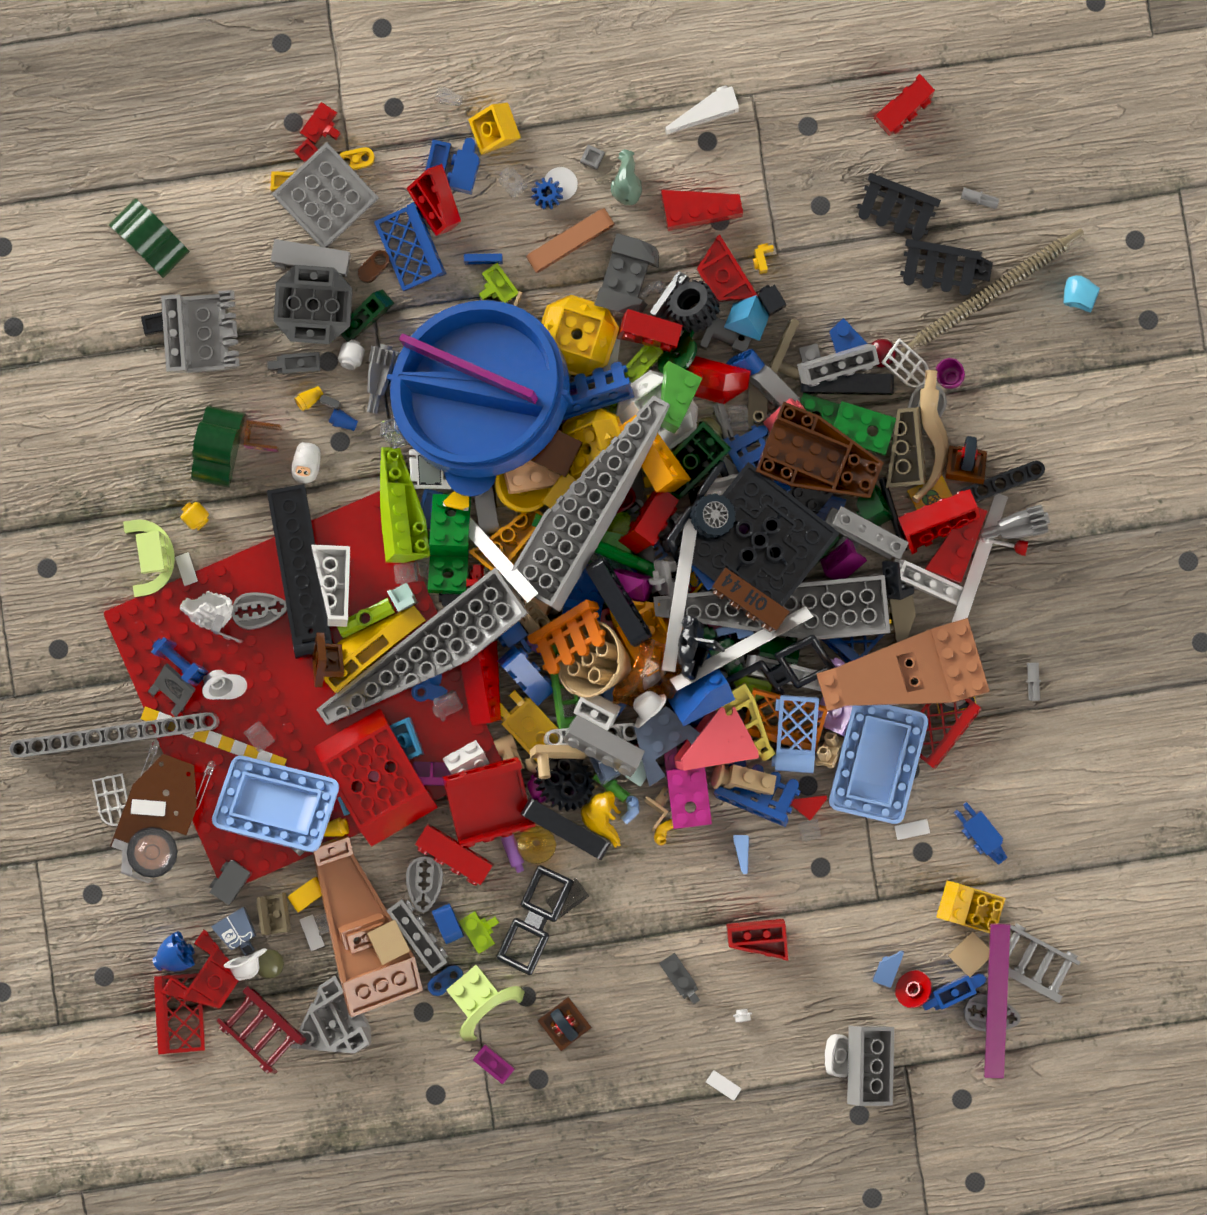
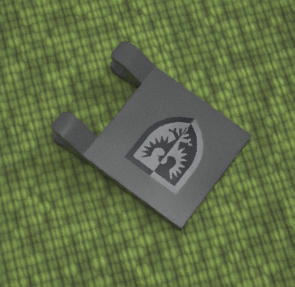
M167 663L148 692L154 697L161 690L176 704L171 713L177 717L180 712L184 711L195 688L191 684L186 683L181 678V675Z

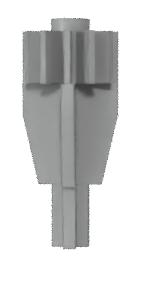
M381 344L380 347L371 346L368 360L371 362L368 369L367 392L370 393L367 412L377 414L381 395H385L390 383L387 375L393 373L399 356L398 351L391 350L392 346Z
M1037 505L997 521L998 525L981 529L980 533L983 540L1001 536L1002 539L1036 536L1048 533L1047 524L1050 523L1048 513L1044 512L1042 506Z

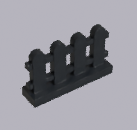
M870 173L867 179L870 185H865L863 189L867 192L862 205L858 203L856 207L860 209L858 213L859 218L866 220L869 218L870 213L876 215V223L881 227L885 226L888 220L894 222V231L896 233H903L907 227L913 230L911 236L914 240H920L923 234L928 235L929 231L926 230L927 224L931 216L935 217L936 212L933 209L934 207H939L941 200ZM881 186L888 189L887 193L880 191ZM899 193L906 196L904 200L898 198ZM877 195L884 197L880 211L872 209ZM916 200L924 202L923 206L916 205ZM895 202L902 204L897 218L890 216ZM913 209L920 211L915 225L908 223Z
M906 238L905 246H908L909 250L908 252L904 251L907 261L905 271L900 272V275L903 276L904 284L912 285L915 278L922 279V286L925 289H930L934 281L940 282L943 292L951 291L952 285L960 286L959 292L963 296L969 295L971 288L975 289L976 284H972L975 269L979 270L980 265L976 264L977 259L981 260L982 252ZM920 250H928L927 255L920 254ZM939 252L947 253L946 259L939 258ZM958 256L965 257V262L957 261ZM919 259L926 260L923 274L916 273ZM938 262L945 263L942 278L935 277ZM956 266L964 267L961 281L954 280Z

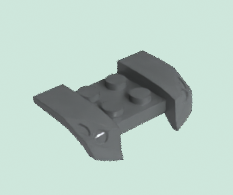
M617 233L602 287L599 288L594 305L624 314L627 309L642 313L648 304L644 300L639 299L649 265L659 268V252L655 246L645 241Z

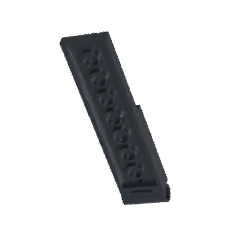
M305 484L267 490L296 659L313 656L317 632L324 633L325 644H333L331 627L328 626V617L311 545L316 544ZM310 629H313L312 634L309 633Z

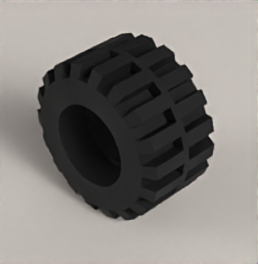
M689 280L685 281V284L678 285V288L672 291L673 294L668 298L670 300L667 302L668 312L676 323L683 325V331L686 330L690 333L692 330L694 333L699 332L700 329L703 331L708 325L710 327L712 321L717 319L716 314H719L720 303L710 287L701 280L699 282L697 280H692V282H689ZM698 303L694 308L689 309L692 305Z

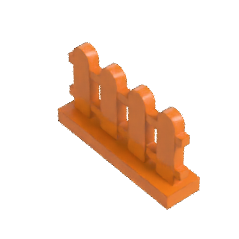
M585 600L527 636L531 644L538 645L536 651L542 655L545 663L542 667L545 671L556 675L560 671V662L569 666L573 665L576 652L580 656H587L590 652L589 644L592 643L596 647L604 645V635H606V632L600 629L597 621L599 615L595 611L600 609L597 602ZM586 626V629L590 636L587 639L585 638V635L582 630V627ZM571 635V638L575 645L572 648L570 647V644L567 639V636ZM554 644H556L560 654L558 657L555 656L552 648Z

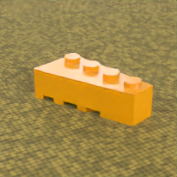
M634 415V416H633L632 418H630L628 421H626V422L623 423L621 426H619L621 432L625 429V428H624L625 425H626L628 422L631 423V421H632L637 415ZM657 433L641 467L656 492H674L690 481L691 478L659 433Z
M539 510L521 513L505 527L503 526L498 532L489 537L512 564L517 561L536 528L532 526L536 513L541 516L544 515ZM478 547L469 551L489 571L496 568Z

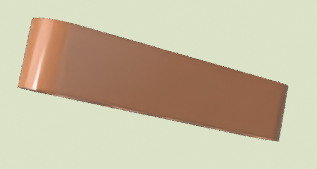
M605 208L600 209L535 249L526 258L534 271L539 273L611 229L615 223Z

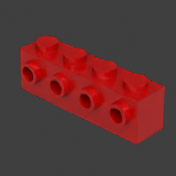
M431 824L426 825L415 843L418 846V851L425 855L431 854L435 857L434 861L441 865L447 864L451 867L450 870L459 876L463 874L468 877L466 880L475 886L477 884L481 885L494 865V863L470 848L461 847L457 840Z

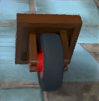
M967 436L964 447L949 445L945 479L984 484L987 451L976 449V437Z
M569 997L538 1020L560 1051L564 1050L592 1028Z

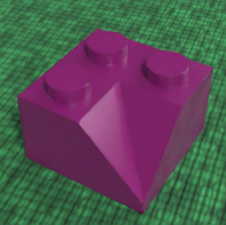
M621 568L613 569L626 592L632 598L631 600L638 602L650 600L653 585H650L648 580L653 577Z

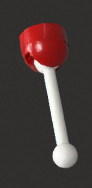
M982 539L983 543L990 542L1012 547L1017 554L1026 556L1029 541L1019 540L1012 544L993 539Z

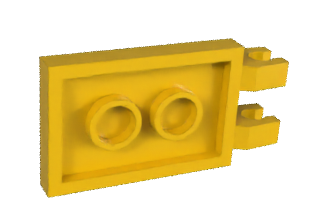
M514 690L509 696L517 705L510 712L500 703L501 716L503 717L501 724L530 754L529 751L535 745H546L544 743V736L548 731L559 728L530 697L523 699ZM551 733L549 741L552 744H556L558 736Z

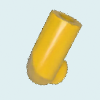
M672 818L658 825L655 829L654 841L660 846L664 845L667 841V831L673 829Z

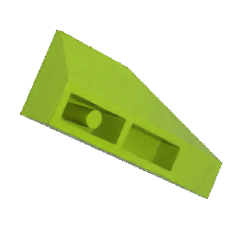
M382 447L380 461V508L386 562L406 563L427 558L430 556L426 519L401 449Z

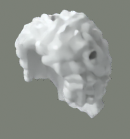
M207 591L206 594L203 593L198 599L191 600L186 598L183 600L180 610L185 615H188L190 620L199 625V627H205L210 630L217 614L225 617L221 628L228 623L232 617L233 606L232 600L229 597Z

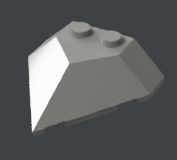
M334 976L321 984L317 990L318 994L314 1003H311L299 1029L300 1033L307 1040L302 1045L292 1044L291 1048L356 1054L371 1044V1026L364 1013L354 1017L349 1015L340 978Z

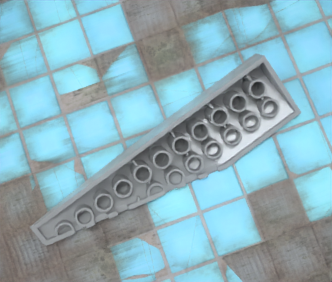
M653 395L638 411L637 416L631 423L628 422L625 425V429L619 436L613 438L606 450L603 449L582 472L581 477L569 486L568 491L556 500V504L544 513L511 570L515 571L517 568L538 592L535 598L560 612L633 484L670 407L669 403Z
M494 568L321 705L317 711L325 723L329 725L459 666L477 655L525 617L528 612L514 587L506 581V578L497 568Z
M885 575L801 583L783 605L785 609L790 611L788 615L806 606L814 617L784 632L781 636L803 639L809 635H815L818 640L890 633ZM714 591L687 594L684 617L693 616L703 624L755 632L763 629L761 627L762 623L757 620L755 622L745 616L746 612L741 609L737 611L729 605L730 601L725 598L719 599L713 594ZM673 596L653 597L655 616L670 618Z

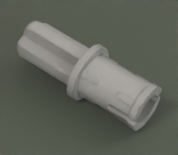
M964 187L961 199L977 203V206L980 204L996 209L999 204V198L984 194L983 191L977 192Z
M717 403L713 405L717 422L721 427L722 438L729 437L730 440L733 439L734 434L730 425L731 419L727 416L724 404Z
M1027 663L1028 680H1026V683H1028L1029 701H1039V682H1041L1039 680V663Z

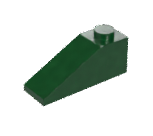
M383 289L373 292L351 314V326L341 336L347 342L354 340L382 317L395 303Z

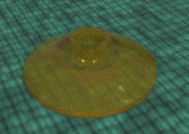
M535 826L528 828L518 839L519 854L529 863H544L555 853V837L549 830L543 827ZM538 840L540 844L538 846H534L533 842Z

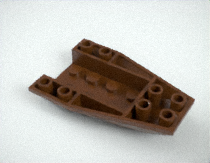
M783 401L760 456L756 472L791 487L870 498L884 462L820 416Z

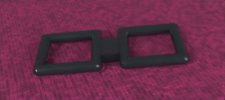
M720 460L715 465L697 492L695 502L705 496L719 473L722 478L729 476L724 461ZM692 506L687 507L666 538L675 562L679 561V554L677 553L678 548L674 540L689 518L691 519Z
M809 635L776 652L774 656L779 663L778 665L769 669L765 661L760 660L725 679L731 690L736 688L735 681L761 669L775 690L774 693L785 695L781 686L792 682L794 687L799 689L817 680V673L833 669L835 665L816 636ZM812 644L825 667L799 680L784 657ZM765 697L756 701L758 706L767 702ZM742 707L743 711L747 713L748 707Z
M542 865L536 868L521 901V907L529 910L525 921L519 918L513 919L497 954V960L527 975L533 974L549 939V933L543 931L547 920L557 921L574 884L572 879ZM542 874L564 884L552 913L530 903ZM518 927L540 937L528 966L506 956Z

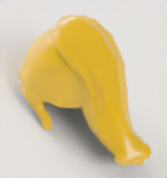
M605 791L593 796L590 802L582 807L581 817L589 830L610 840L616 848L621 846L620 838L614 827L609 823V819H616L610 813L611 809H614L617 814H620L621 811L614 804V793Z

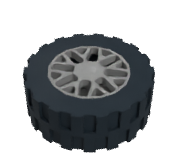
M716 493L708 494L694 503L695 505L692 506V512L690 513L691 523L700 535H704L707 538H716L726 534L733 527L736 513L733 504L725 496Z

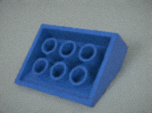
M708 653L707 658H706L705 660H707V659H709V658L711 657L709 653ZM677 663L675 672L670 671L659 683L661 691L667 696L669 704L683 726L735 700L731 688L719 668L677 691L670 679L682 673V666Z

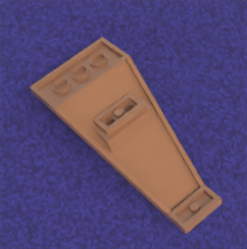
M968 618L932 628L839 667L817 673L828 712L845 706L955 703L990 692ZM908 660L913 661V664L910 667L906 666V662ZM914 678L918 679V684L916 685L911 683Z
M344 835L321 843L319 849L312 852L349 1015L354 1017L423 991L415 956L411 950L383 965L376 954L367 933L392 921V918L387 913L385 906L355 858L349 836Z

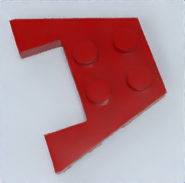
M203 929L194 945L210 955V957L189 988L171 977L161 993L220 1009L239 980L235 978L230 968L224 967V964L230 960L219 949V946L212 940L208 932Z

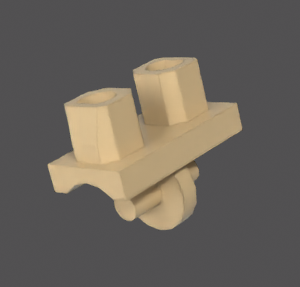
M826 732L824 736L825 741L817 751L818 756L815 764L816 766L824 765L834 768L835 764L838 763L844 738L838 737L836 733Z

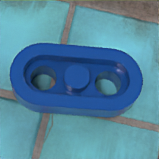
M451 965L434 976L428 983L429 992L434 996L443 995L447 992L446 989L463 976L462 969L459 966ZM452 971H455L457 973V978H451L450 973ZM439 982L441 989H435L434 984Z

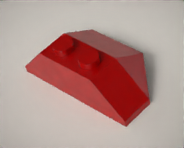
M695 356L691 365L686 369L702 378L694 397L725 404L749 387L751 370Z

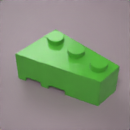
M670 361L663 367V382L661 385V400L669 403L670 407L660 427L675 434L683 421L702 378Z

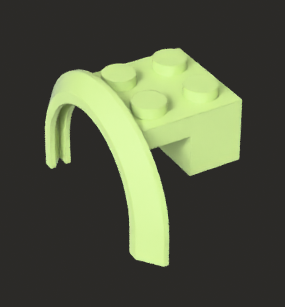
M147 520L124 521V531L126 534L147 532L135 534L141 573H161L149 583L134 585V597L153 594L160 590L172 575L175 564L172 542L166 532L153 522Z
M477 965L446 989L468 1017L460 1029V1037L464 1041H475L477 1039L474 1035L475 1026L491 1009L508 1000H516L520 1003L525 993L519 986L508 987L498 992L493 983Z

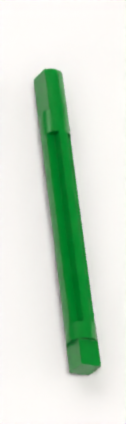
M536 513L532 526L537 527L542 518L541 515ZM600 541L595 553L653 577V571H655L653 562Z

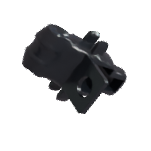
M686 616L681 622L683 631L678 640V663L682 666L683 677L687 680H695L699 669L707 658V650L725 652V649L715 640L704 639L703 624L696 617Z

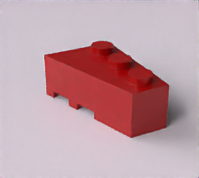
M921 74L916 76V80L910 86H906L901 94L892 99L875 116L874 120L889 136L893 133L895 135L904 128L903 124L907 120L911 122L918 115L916 113L921 108L924 110L932 103L931 99L935 89Z
M442 164L428 168L406 188L436 236L451 231L461 222Z
M627 309L621 319L616 339L646 346H655L663 351L670 352L671 350L674 351L678 345L683 325Z
M653 491L639 510L640 514L635 522L632 521L629 524L631 528L629 532L621 536L618 541L635 554L650 545L654 546L659 540L658 534L668 525L667 519L676 512L677 508L675 506L679 500L669 492Z
M784 919L726 924L729 948L789 961Z

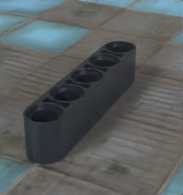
M855 373L849 376L841 375L837 376L836 380H824L816 386L809 387L807 384L801 383L800 393L893 395L894 375Z
M1032 461L984 480L983 485L973 484L958 492L970 489L977 503L1040 478L1045 472V466L1041 461ZM1031 466L1039 467V475H1034L1031 472ZM1013 473H1020L1022 475V481H1015L1013 479ZM1001 479L1005 484L1004 488H997L995 481ZM979 486L985 487L987 494L984 496L978 494L977 488Z
M601 556L586 566L588 575L631 645L637 647L652 637L650 629L607 559Z
M532 798L528 799L520 813L522 816L601 861L611 845Z

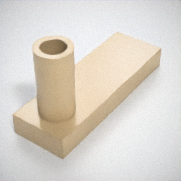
M535 745L529 751L530 758H537L539 779L551 777L549 758L585 759L587 757L584 752L569 745Z

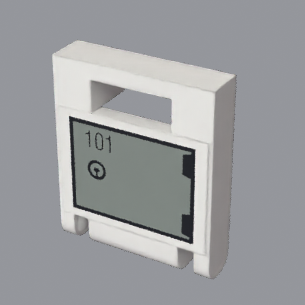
M414 449L409 450V455H416V457L409 458L411 481H417L413 482L415 489H452L447 483L446 477L444 478V471L429 464Z

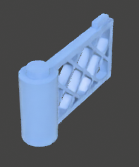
M780 695V699H776L775 711H779L776 755L772 756L771 765L775 767V771L814 773L819 698ZM784 700L793 701L796 707L788 712L783 707ZM806 702H815L814 710L809 714L801 707ZM800 709L805 717L797 723L791 715ZM789 717L795 726L787 732L782 726V722ZM809 719L813 724V728L806 733L800 725ZM798 727L804 736L796 742L790 733ZM786 736L794 743L789 748H781V741ZM806 737L812 743L811 750L803 749L799 745Z

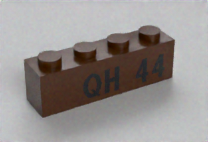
M726 567L711 588L714 590L713 594L721 600L723 598L730 601L729 605L737 611L739 609L746 612L745 616L754 622L755 620L762 623L761 627L770 633L771 631L776 632L790 612Z

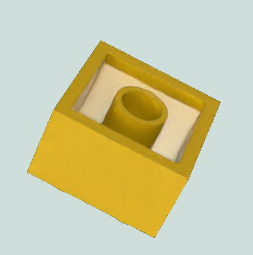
M508 103L492 104L468 119L481 154L508 146L521 138Z

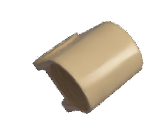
M535 601L525 602L524 607L528 614L519 622L530 635L551 621Z

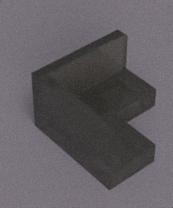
M577 878L573 879L574 884L558 919L590 896ZM563 887L546 899L547 904L552 910Z

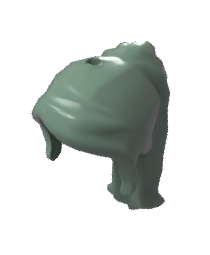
M623 149L618 157L621 160L620 169L615 180L611 181V193L621 204L632 206L639 201L642 185L641 180L634 173L636 163L633 155L635 153Z

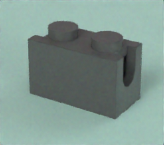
M234 860L224 863L220 870L223 873L219 879L215 877L209 886L212 888L209 893L228 905L232 904L252 874L251 871Z

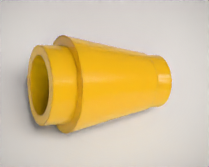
M317 386L297 394L294 400L301 411L309 410L321 398L323 392Z
M337 818L328 822L324 836H344L348 834L347 820L345 818Z

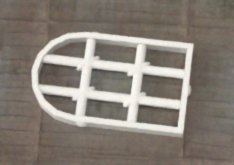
M898 339L881 363L904 384L917 388L925 384V378L921 383L914 377V372L918 370L925 377V372L920 369L919 365L922 363L925 370H929L928 365L907 344ZM899 342L908 349L906 354L897 348ZM894 349L902 357L900 362L896 361L891 356ZM910 352L919 360L917 364L908 358ZM888 358L896 364L895 369H892L886 363ZM905 359L913 366L911 373L903 367L902 363ZM899 367L907 374L906 380L896 372ZM912 378L919 385H911L908 381Z
M123 773L92 780L98 813L101 819L111 826H118V823L113 824L111 811H119L121 818V809L125 807V805L120 804L118 793L124 791L126 802L128 799ZM121 776L123 789L116 787L115 777ZM112 778L114 791L108 792L104 779ZM101 780L104 793L97 794L95 781ZM107 795H115L117 807L111 808ZM98 797H105L107 809L101 810ZM107 812L110 823L103 818L102 813Z

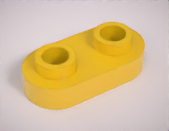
M367 147L344 151L339 154L343 160H350L349 166L353 170L370 167L375 161L373 151ZM366 155L369 157V159L367 161H363L362 157Z

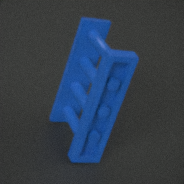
M165 637L162 640L159 638L152 645L154 649L151 652L165 659L167 657L182 670L183 675L181 678L186 683L197 686L209 671L196 663L191 665L174 650L177 645L174 641Z

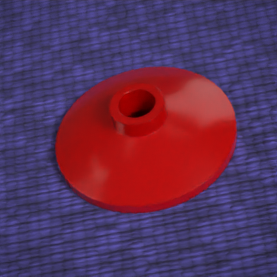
M917 970L909 971L902 975L896 984V998L900 1004L907 1008L920 1007L929 999L932 992V983L925 973Z

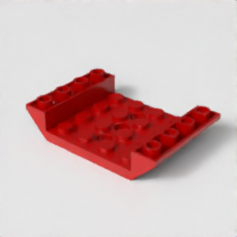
M381 708L314 747L327 775L338 782V794L358 829L371 847L438 808L389 726L390 723ZM390 761L396 765V769L392 773L387 772L385 769L386 764ZM373 771L379 774L377 782L369 780V774ZM355 781L362 783V790L360 792H354L352 789V784Z

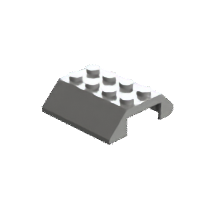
M233 290L218 291V294L182 297L180 294L161 296L166 372L199 373L224 371L240 367L239 358H234L239 356V351L233 350L229 352L228 347L238 344V340L233 339L238 337L237 322L232 320L236 318V314H226V309L235 307V302L231 301L235 299Z

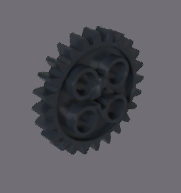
M549 758L551 777L548 779H539L538 766L535 768L536 772L533 776L536 777L534 783L539 785L536 791H542L540 797H546L545 803L551 801L552 808L558 805L559 811L565 807L566 812H568L571 808L573 811L578 807L581 809L590 800V797L593 795L592 791L595 788L591 784L595 780L589 778L593 773L586 771L589 767L588 765L582 766L583 760L578 762L576 761L577 759Z

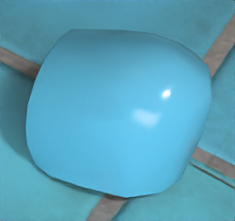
M1071 276L1066 281L1063 304L1091 313L1100 288L1083 276Z

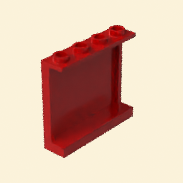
M517 757L443 777L457 840L461 847H473L475 843L481 841L484 843L491 842L496 837H509L514 832H527L532 827H535L533 821L520 814L528 799L521 773V761Z

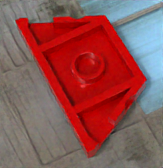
M719 234L696 269L703 282L710 287L718 302L744 300L757 295Z

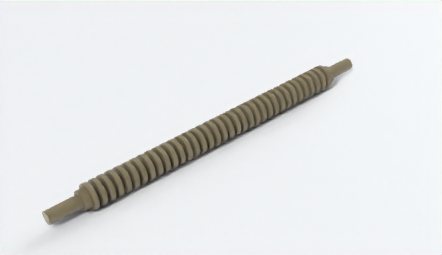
M1079 228L1066 238L1056 239V241L1041 249L1040 252H1037L1036 255H1032V258H1028V261L1025 260L1024 263L1019 264L1020 266H1016L1007 274H1004L1003 277H1000L999 280H995V283L992 282L991 286L988 285L987 288H983V291H979L970 299H967L966 302L964 301L962 305H958V308L955 307L954 311L951 310L950 313L945 314L946 316L943 315L937 321H934L933 324H930L929 327L927 326L925 330H921V333L918 332L917 336L914 337L915 340L907 345L912 350L918 346L928 345L927 342L931 343V339L934 341L940 334L942 335L948 329H951L952 326H956V323L959 324L960 320H965L973 312H977V309L980 310L989 301H993V298L996 299L1002 293H1005L1006 290L1008 291L1010 287L1012 288L1018 282H1021L1022 279H1026V276L1029 277L1030 273L1033 274L1039 268H1042L1043 265L1045 266L1051 260H1054L1055 257H1058L1059 254H1063V251L1066 252L1067 248L1070 247L1069 244L1084 235L1083 230ZM903 347L900 349V351L906 354L908 349Z

